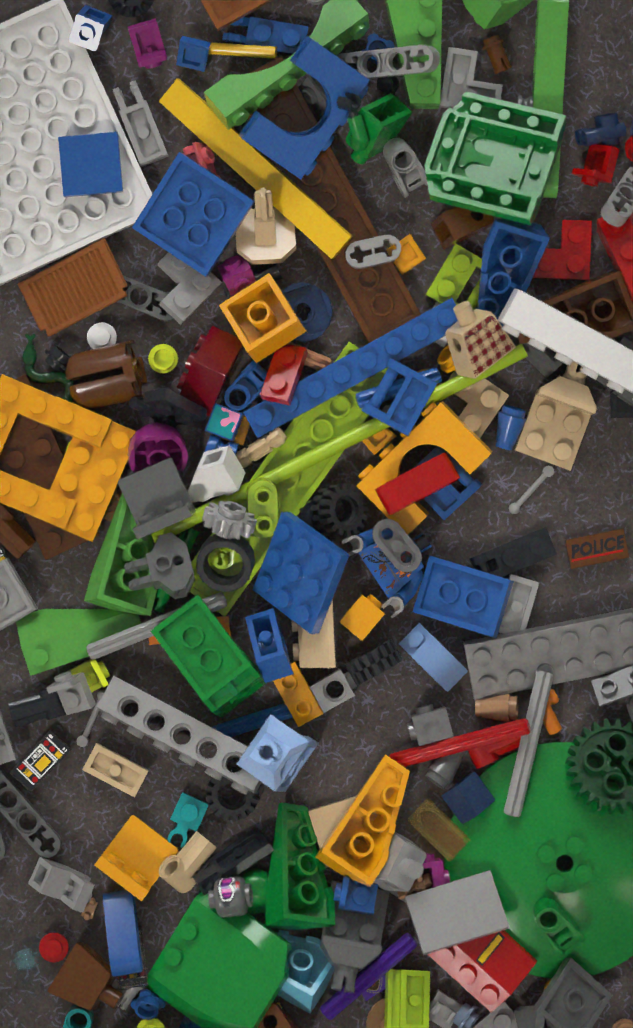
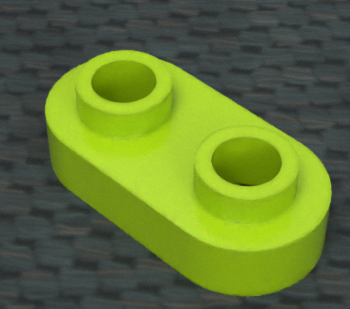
M257 478L250 482L247 487V513L255 514L254 519L257 520L253 535L259 538H268L274 534L278 523L277 490L269 479ZM266 491L268 495L265 499L257 498L258 493ZM262 520L269 521L268 526L265 528H260L258 524Z

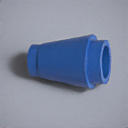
M503 405L502 411H498L497 441L495 446L506 450H513V446L527 420L525 418V410Z

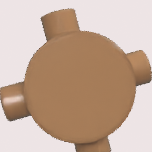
M94 898L90 899L81 914L85 920L93 919L98 905Z

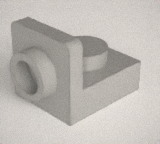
M70 671L61 673L54 677V683L46 687L48 694L58 692L66 715L88 710L96 705L84 672L74 675Z

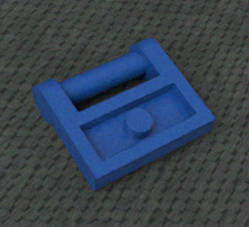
M390 358L386 364L388 369L369 403H365L361 411L409 436L437 383ZM400 374L406 377L387 413L379 410L397 375Z
M437 446L415 467L447 451ZM448 452L449 458L461 477L458 480L464 485L465 489L459 494L450 484L423 498L443 521L483 485L477 478L474 480Z

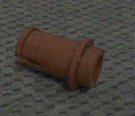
M499 34L483 40L484 47H482L483 51H487L495 75L512 68L503 46L505 40L501 39Z

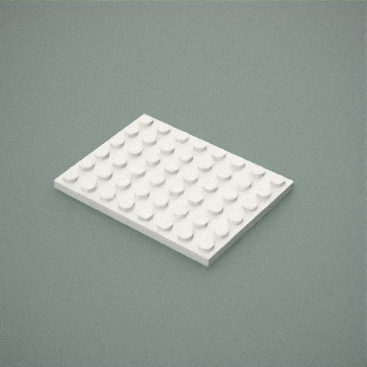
M51 0L0 23V286L134 225L152 196V192L86 48L69 41L74 22L64 0ZM118 132L123 192L64 198L58 137Z

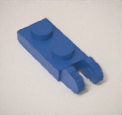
M243 17L230 25L248 27L247 37L228 32L223 33L222 40L235 44L277 47V53L293 55L307 36L308 26L250 17V19Z

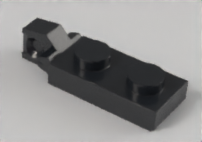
M255 828L208 859V866L195 875L193 879L205 895L209 890L214 889L217 879L236 877L274 850L261 831Z

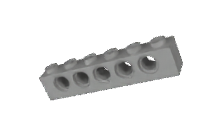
M113 676L97 705L98 710L102 712V719L113 725H116L119 721L129 726L126 731L140 739L144 735L154 740L153 746L166 753L170 749L180 754L178 759L192 767L196 763L206 767L204 773L219 781L222 777H225L233 782L232 788L247 795L248 791L256 794L262 783L260 780L243 768L236 773H232L227 769L228 762L233 758H241L248 748L247 746ZM129 703H136L139 706L137 714L133 717L124 715V708ZM157 716L163 717L165 720L163 728L158 731L151 730L149 727L150 721ZM187 730L191 733L190 741L184 745L177 744L175 741L177 733ZM207 744H214L217 746L216 755L210 759L202 757V748Z

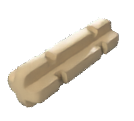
M275 428L269 432V435H264L248 445V448L238 451L236 457L241 466L245 468L252 464V461H257L273 451L274 447L278 448L283 445L287 436L281 428Z

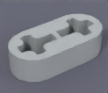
M392 235L364 239L351 243L347 247L345 258L347 263L355 269L386 264L395 261L399 257L401 244ZM384 241H389L390 245L396 246L390 257H387L385 252L375 254L374 249L382 248ZM360 247L361 252L371 250L372 255L363 257L362 263H358L356 259H351L350 257L351 254H354V248Z

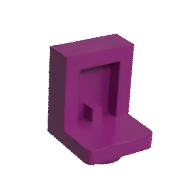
M156 18L127 27L139 67L145 66L146 69H151L162 65V61L167 60Z
M241 255L229 257L223 264L217 266L231 297L257 281L248 261Z
M426 853V858L422 865L423 869L428 868L432 880V888L450 883L449 872L443 869V860L439 857H434V853Z

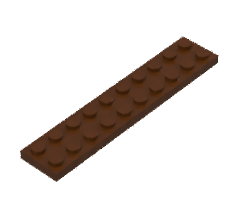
M280 56L250 73L273 67L282 62L283 59ZM296 84L290 90L282 91L273 97L272 102L265 108H258L256 110L271 122L289 132L306 131L317 124ZM329 146L326 151H320L315 159L317 161L315 168L308 176L304 175L302 179H299L268 157L276 167L353 236L334 259H331L317 245L316 247L368 343L421 315L393 262L364 269L352 268L347 263L345 253L351 243L378 237V234L331 147ZM384 245L382 248L374 249L375 254L385 252L386 256L390 257ZM360 247L354 248V254H351L350 257L351 259H356L358 263H362L363 257L372 255L371 250L361 252Z

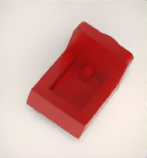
M590 145L584 169L573 168L572 174L582 178L581 183L598 187L599 182L611 184L620 149L608 145Z

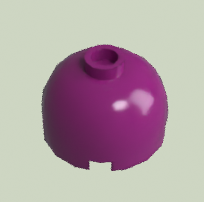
M154 422L146 424L139 428L130 439L128 459L131 470L134 473L168 458L173 459L178 471L181 468L183 471L187 465L188 452L185 440L176 428L166 423Z

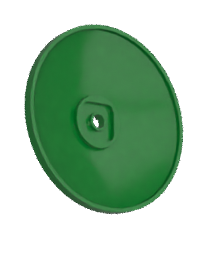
M556 741L539 743L537 745L520 817L504 813L518 750L502 757L486 768L478 777L493 795L495 801L478 816L464 824L453 813L450 825L464 838L466 845L455 857L449 856L444 851V870H448L450 882L485 871H491L509 924V929L504 931L537 960V963L528 974L545 978H553L565 958H572L590 975H595L614 968L633 956V811L627 805V810L622 815L618 807H615L612 814L608 813L607 806H603L598 812L597 802L593 801L590 805H586L588 799L586 794L582 797H577L580 787H570L575 777L566 776V772L572 766L565 764L567 757L572 756L568 753L570 745L576 746L573 742ZM587 760L590 767L600 768L596 760ZM615 764V765H613V766L609 765L612 769H613L614 767H618V768H619V766H618L617 764ZM629 764V768L633 772V765ZM606 782L610 790H620L615 782ZM561 855H569L573 860L571 868L567 871H561L556 867V861ZM539 899H554L567 916L577 924L585 936L586 940L584 942L574 944L565 951V955L562 958L553 950L546 937L536 926L533 907ZM551 911L545 912L541 915V918L545 920L551 919L555 913Z

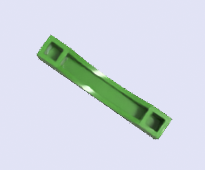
M330 0L323 5L320 18L310 38L336 56L350 41L360 39L365 35L368 28H370L368 13L357 0ZM291 55L279 64L259 72L225 76L204 92L206 102L229 130L235 125L243 124L250 114L258 108L262 109L272 102L273 97L280 92L290 90L306 72L290 61L293 56Z

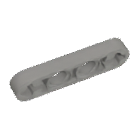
M428 45L368 50L337 55L345 63L357 64L358 69L355 70L368 79L430 73L440 63L439 52L435 47ZM398 53L404 58V64L400 70H396L393 66V58ZM429 55V61L425 63L414 62L413 57ZM371 56H374L378 62L377 69L373 73L367 69V61Z

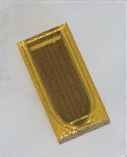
M429 798L425 799L407 819L448 861H452L471 840Z

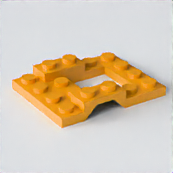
M2 374L0 378V455L18 414L69 435L72 439L50 490L0 470V503L93 542L128 461L130 439L136 431L79 405L50 395Z

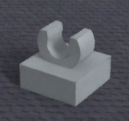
M438 989L430 1001L429 1020L442 1028H451L453 1020L463 1004Z

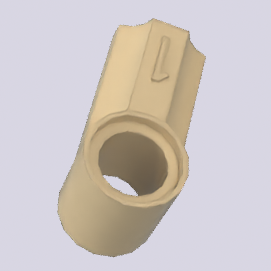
M196 831L177 856L171 855L162 862L159 868L160 877L180 893L190 891L196 884L193 877L197 875V871L215 851L216 847Z

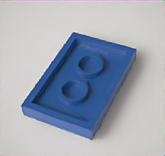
M429 556L413 612L497 638L514 581Z

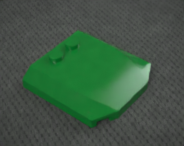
M465 92L461 96L462 100L453 108L449 107L443 113L424 165L430 200L531 225L537 216L563 140L566 115Z
M200 892L192 901L150 970L145 987L201 1028H257L288 978V952L291 951L292 944L269 927H266V925L248 912L242 916L220 917L215 908H210L208 893L204 895Z

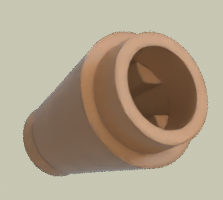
M509 693L475 701L476 717L502 722L518 720V696H511Z

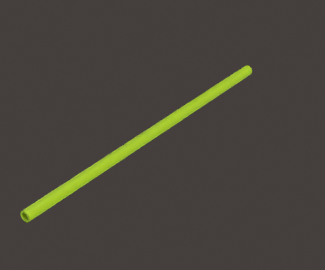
M522 344L515 346V349L475 379L458 375L436 386L424 409L433 401L437 403L528 357ZM373 418L257 478H267L276 485L390 426ZM253 480L241 485L239 491L231 495H221L210 502L218 505L219 501L240 503L246 500L247 487ZM210 502L196 508V512L191 517L151 533L154 542H157L159 535L167 533L177 535L203 522L202 517L205 507H208Z

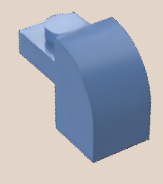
M420 623L399 643L447 692L468 672Z

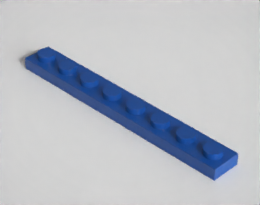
M453 298L299 381L290 406L264 400L244 411L243 413L256 437L260 438L275 428L286 424L387 368L386 364L390 358L399 362L446 336V330L458 321L453 311V308L456 306Z

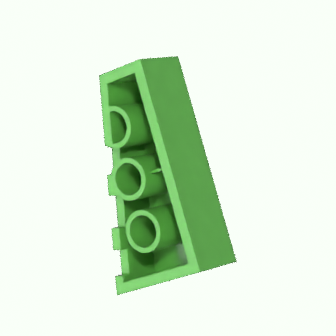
M385 0L395 48L428 45L435 47L440 55V63L434 71L402 75L409 109H439L441 94L442 0ZM398 53L397 56L401 69L404 64V58ZM429 55L413 57L414 62L425 63L429 61Z

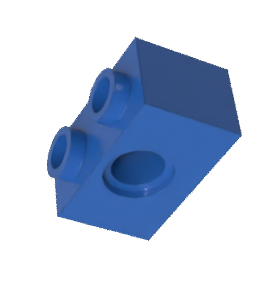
M274 609L245 617L255 660L265 683L294 674L282 627Z

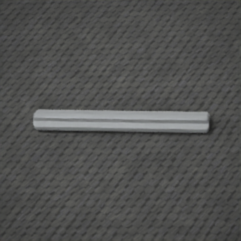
M222 592L203 599L212 612L227 606V601ZM178 609L88 644L86 649L91 660H94L154 636L151 630Z
M537 671L526 715L531 732L528 735L521 736L504 808V813L510 816L520 817L553 681V674L549 672Z

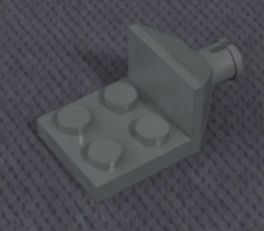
M331 881L330 887L332 886L333 893L335 892L336 883L342 882ZM377 889L373 915L337 910L339 901H335V926L323 927L320 940V948L331 966H335L331 989L341 991L343 978L345 977L344 992L355 993L354 987L358 971L363 970L380 955L382 950L380 945L390 891Z
M565 958L535 1006L516 1007L514 1014L517 1027L592 1028L613 995L572 958Z

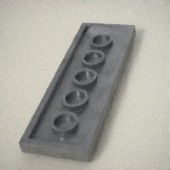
M633 608L499 634L497 638L489 636L463 641L474 700L533 689L537 671L553 674V685L613 673L633 666Z

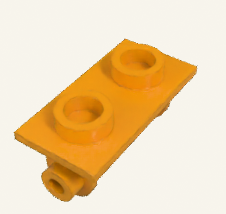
M293 662L291 666L294 674L274 680L273 682L297 726L300 727L321 716L324 712L296 662Z

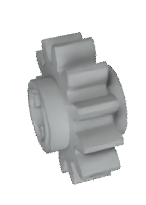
M219 501L218 505L210 502L209 506L205 507L202 520L205 521L204 527L213 528L212 533L226 539L238 540L241 535L249 538L250 534H253L257 520L254 519L255 514L246 513L247 508L231 501Z

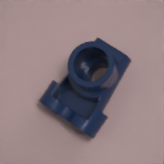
M617 113L595 116V127L575 130V140L578 146H590L600 142L602 145H614L619 143V137L626 136L625 123L619 122Z

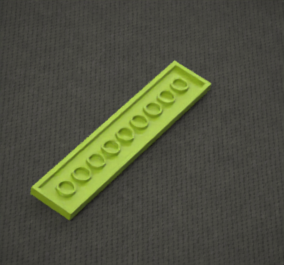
M348 342L335 362L359 348ZM387 368L293 419L284 432L287 436L285 443L278 448H273V451L267 455L250 481L363 424L369 415L361 411L362 408L358 406L356 401V394L378 386ZM343 451L275 485L278 496V521L282 512H291L298 516L300 513L299 509L305 506L306 501L313 495ZM262 491L258 493L257 498L265 499L268 493ZM247 499L238 504L247 508ZM262 520L258 526L265 528L268 526L269 521ZM250 534L249 538L244 537L254 550L255 564L249 580L243 587L235 591L222 592L227 601V606L217 610V612L224 617L262 566L273 535L268 538H259L253 534ZM216 548L210 553L208 558L209 564L218 574L234 576L242 570V558L226 569H217L213 564V558L221 548ZM198 552L191 562L195 581L190 592L204 599L221 591L211 589L198 575L196 566Z

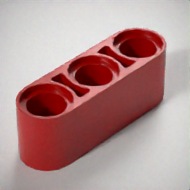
M444 452L376 488L375 492L388 515L391 516L452 484L461 477L447 452Z

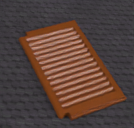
M103 238L18 283V286L39 330H46L47 336L50 337L126 297L127 293L124 291V288L128 284L106 239Z

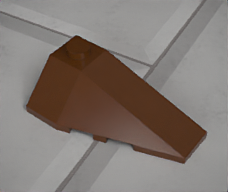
M619 270L610 271L541 301L608 338L633 330V303ZM521 333L518 336L520 344L528 343L530 338Z

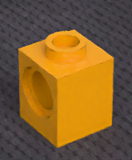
M361 594L339 622L363 641L385 615L380 610L383 604L372 594L367 598Z

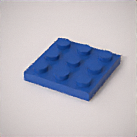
M179 152L132 228L205 277H208L255 202L182 152Z
M282 512L253 591L310 634H319L349 554L293 513Z

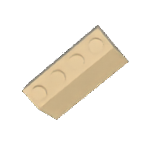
M332 600L319 634H310L292 620V632L298 631L299 642L293 644V661H299L300 668H336Z

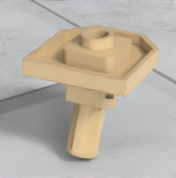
M260 188V190L254 193L255 209H250L236 231L237 253L252 265L283 263L296 250L295 225L276 208H273L272 192L266 190V188Z

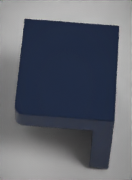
M475 771L459 780L441 795L462 824L478 816L495 801V798Z

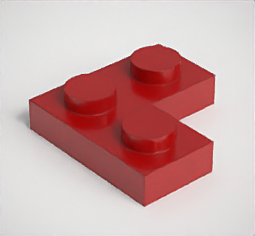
M562 220L560 249H545L532 279L590 280L592 221Z

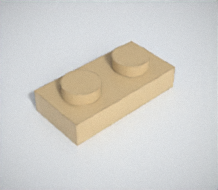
M96 743L82 769L134 798L149 772L148 769L99 743Z

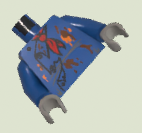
M373 528L358 535L342 540V544L350 542L353 546V550L348 553L349 556L356 553L360 555L387 596L388 600L383 603L382 608L384 609L387 605L393 606L395 612L390 617H396L415 596L423 579L421 569L424 565L421 562L418 568L411 572L398 570L374 542ZM385 528L382 531V537L385 540L391 539L393 531L390 528ZM423 532L411 539L419 548L421 554L432 547ZM408 551L403 552L400 556L401 561L404 563L410 562L412 559L411 553Z

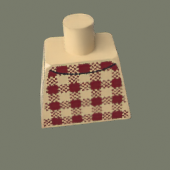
M467 301L459 303L453 308L458 321L446 330L445 335L457 375L475 379L516 348L508 334L502 330L503 327L492 312L480 309L473 310Z

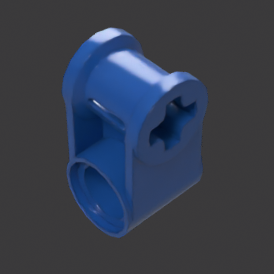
M253 360L227 388L224 395L227 408L243 412L260 397L267 371L259 362L256 363ZM253 373L260 377L263 380V382L259 380ZM238 390L245 394L246 401L243 405L234 406L230 403L229 396L233 391Z

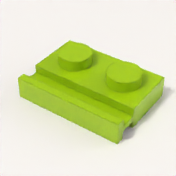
M390 969L385 977L384 1028H429L430 971Z

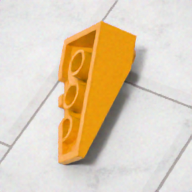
M385 754L315 857L337 873L348 876L350 879L370 887L387 862L399 808L402 804L410 771Z

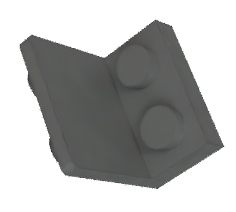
M172 458L165 459L118 481L136 522L132 529L137 540L189 518L196 512Z

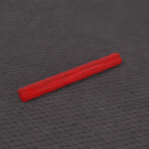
M522 718L391 753L389 757L403 767L528 735L531 732L530 724L527 719Z

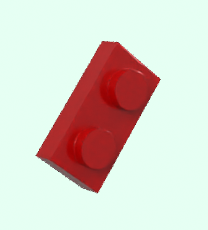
M286 344L274 352L260 393L262 400L290 406L308 355L305 347Z

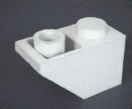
M230 445L203 453L188 490L192 503L197 501L205 502L213 497L231 495L239 491L245 471Z

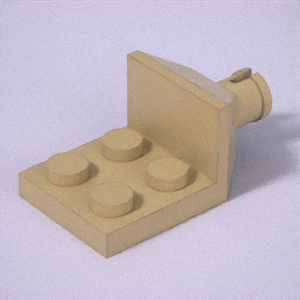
M572 361L570 366L567 365L562 377L560 376L537 389L514 451L571 471L590 417L595 414L597 409L589 387L585 386L587 375L580 372L582 366L576 372L578 364Z

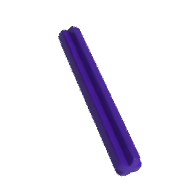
M405 933L357 974L354 987L355 993L344 992L345 986H343L341 991L336 992L321 1005L320 1009L323 1015L329 1020L336 1017L417 947L416 940L409 933Z

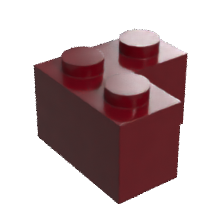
M212 326L207 336L200 335L194 349L198 351L197 354L191 352L184 368L189 371L188 373L183 372L178 382L177 388L181 390L179 395L206 408L207 416H210L215 403H217L226 379L238 358L243 345L240 339Z

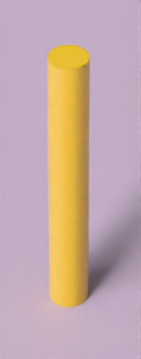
M211 42L209 54L276 59L277 47Z

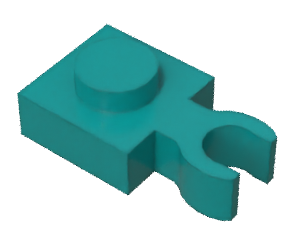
M182 792L170 820L178 824L169 833L168 842L171 841L174 834L178 833L183 837L180 847H184L188 840V829L198 830L208 808V803Z

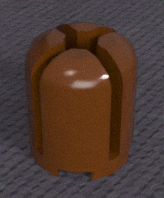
M134 340L78 352L69 358L66 367L67 380L76 381L118 371L124 372L121 375L68 387L70 395L77 405L91 410L127 402L132 397L144 398L142 383H147V376L142 356L136 357L131 346L136 344Z

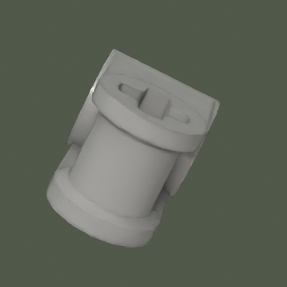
M401 138L390 139L383 148V155L398 189L403 197L406 198L409 196V192L424 184L428 186L426 172L415 152L405 140ZM405 151L404 155L400 159H395L397 154Z

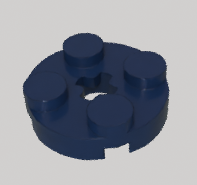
M305 282L294 283L283 289L282 292L294 312L298 311L297 306L303 304L305 308L310 307L311 313L307 315V320L302 321L301 317H298L306 332L293 341L310 342L322 336L329 327L332 317V306L326 293L317 286Z

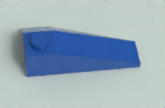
M504 218L494 220L483 245L477 309L492 312L498 320L514 289H519L526 293L550 240L542 225L537 223L528 225Z

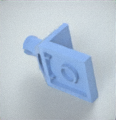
M270 714L237 762V765L275 792H286L319 743L309 736L298 734Z

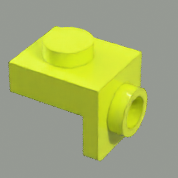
M89 659L69 670L72 675L84 672L91 693L109 685L106 678L110 677V674L103 661L97 663L96 659Z

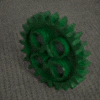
M618 718L613 726L610 725L608 719H604L602 727L598 723L593 722L591 731L584 727L581 731V736L576 735L573 740L576 746L570 745L568 753L572 756L567 757L565 764L572 767L568 769L566 776L575 777L570 787H580L577 797H582L586 794L588 796L587 806L593 801L597 802L598 812L603 806H607L608 813L612 814L615 807H618L622 815L626 812L627 805L633 811V772L629 768V764H633V731L631 730L632 722L630 721L625 728L621 727V722ZM609 742L618 743L621 746L622 750H613L610 747ZM587 760H596L600 768L590 767ZM617 764V765L619 766V768H618V767H614V768L612 769L609 765L613 766V765ZM606 782H615L620 790H610Z

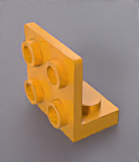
M132 815L94 865L142 901L159 878V868L162 862L167 857L176 855L179 849L138 817Z

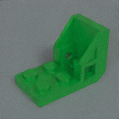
M196 595L151 630V633L212 713L221 718L267 684L260 670L241 647L234 642L199 595Z

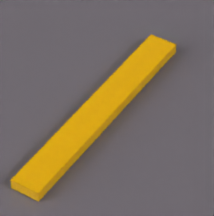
M176 79L159 100L165 108L256 191L260 190V188L270 190L272 192L273 206L331 259H334L353 237L267 157L244 141L234 127L228 130L207 103L181 79Z

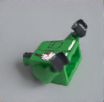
M395 76L378 78L377 89L387 91V95L362 107L359 112L357 111L360 108L361 99L358 95L345 92L346 97L339 96L337 98L338 108L349 112L347 121L350 131L345 140L353 149L351 158L358 164H365L368 159L383 152L385 144L390 139L396 138L412 114V111L399 101V96H395V92L399 87V80Z

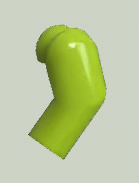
M223 547L215 554L213 564L217 569L223 570L233 565L241 557L234 550Z

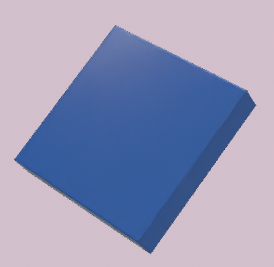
M118 132L58 137L64 198L123 192Z

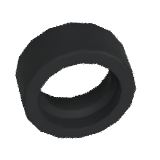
M216 534L208 537L202 544L196 560L197 573L201 580L211 589L221 592L235 591L243 587L249 580L255 564L254 550L246 539L240 536L239 540L226 539ZM226 547L234 550L243 560L242 570L234 576L218 574L211 568L208 561L209 555L214 549Z

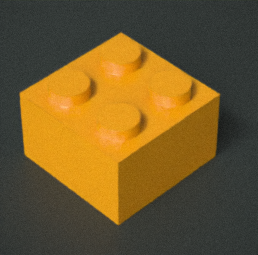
M270 273L219 305L247 353L256 363L306 332Z

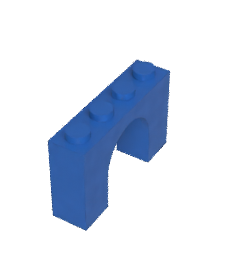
M308 36L305 37L290 61L321 84L326 96V107L320 121L306 131L289 132L280 128L255 110L239 134L244 141L299 179H302L304 175L308 176L317 164L316 157L321 150L326 151L334 140L332 134L338 125L343 126L347 122L349 112L338 108L337 98L339 96L346 97L345 92L356 94L362 99L368 91L369 87L367 84L370 81Z

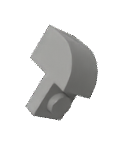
M39 857L28 883L40 894L60 899L71 909L82 913L92 897V890L95 886L90 882L91 878L87 875L43 857Z

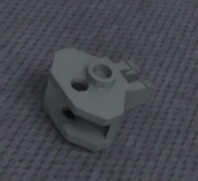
M172 533L159 535L152 552L146 553V558L131 561L124 565L126 573H135L147 569L150 571V575L130 581L128 583L130 590H140L154 586L155 590L161 588L174 599L188 596L195 581L187 544Z

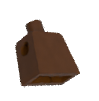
M85 942L75 944L47 990L52 995L90 1011L97 1009L101 1002L116 1009L124 997L122 992L112 986L117 976H112L110 964Z

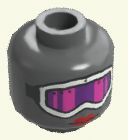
M242 877L217 879L214 889L208 892L210 908H215L220 917L246 915L249 907H253L251 883H246Z

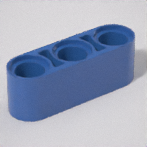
M127 890L103 893L112 976L143 972L135 896Z

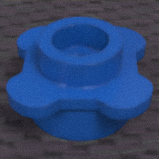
M373 33L368 36V43L362 51L375 50L376 48H395V45L391 40L386 41ZM371 56L368 61L374 62L378 66L377 59Z
M147 989L141 990L140 996L131 1001V1007L135 1010L137 1016L146 1020L154 1019L158 1015L159 1009L164 1008L166 1001L160 997L158 998Z

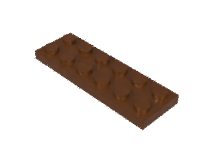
M26 374L15 379L32 387ZM19 414L0 455V461L6 473L47 490H50L64 458L50 427ZM24 513L45 560L88 541ZM98 531L96 533L95 538L100 536Z

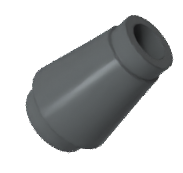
M460 752L435 759L427 767L428 772L425 777L436 786L445 789L447 785L452 784L465 753Z

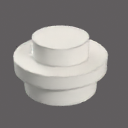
M100 322L94 324L89 329L87 341L92 349L116 344L117 334L111 325Z

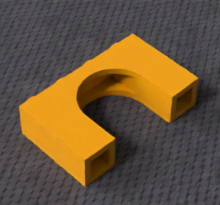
M433 401L421 413L425 419L417 426L414 425L409 436L401 433L400 436L403 440L396 447L391 443L379 454L382 461L375 468L369 464L358 475L361 481L356 486L388 519L396 521L407 535L428 516L429 512L419 502H416L389 516L375 489L400 476L402 460L409 450L424 444L439 446L446 450L469 474L493 452L444 401L438 406Z

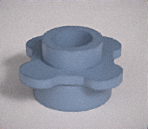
M465 1003L456 1014L453 1023L459 1026L458 1028H472L479 1018V1015L476 1014L479 1007L470 1006Z

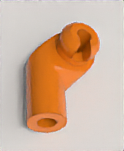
M552 688L543 719V724L550 735L556 734L562 729L551 705L559 702V698Z

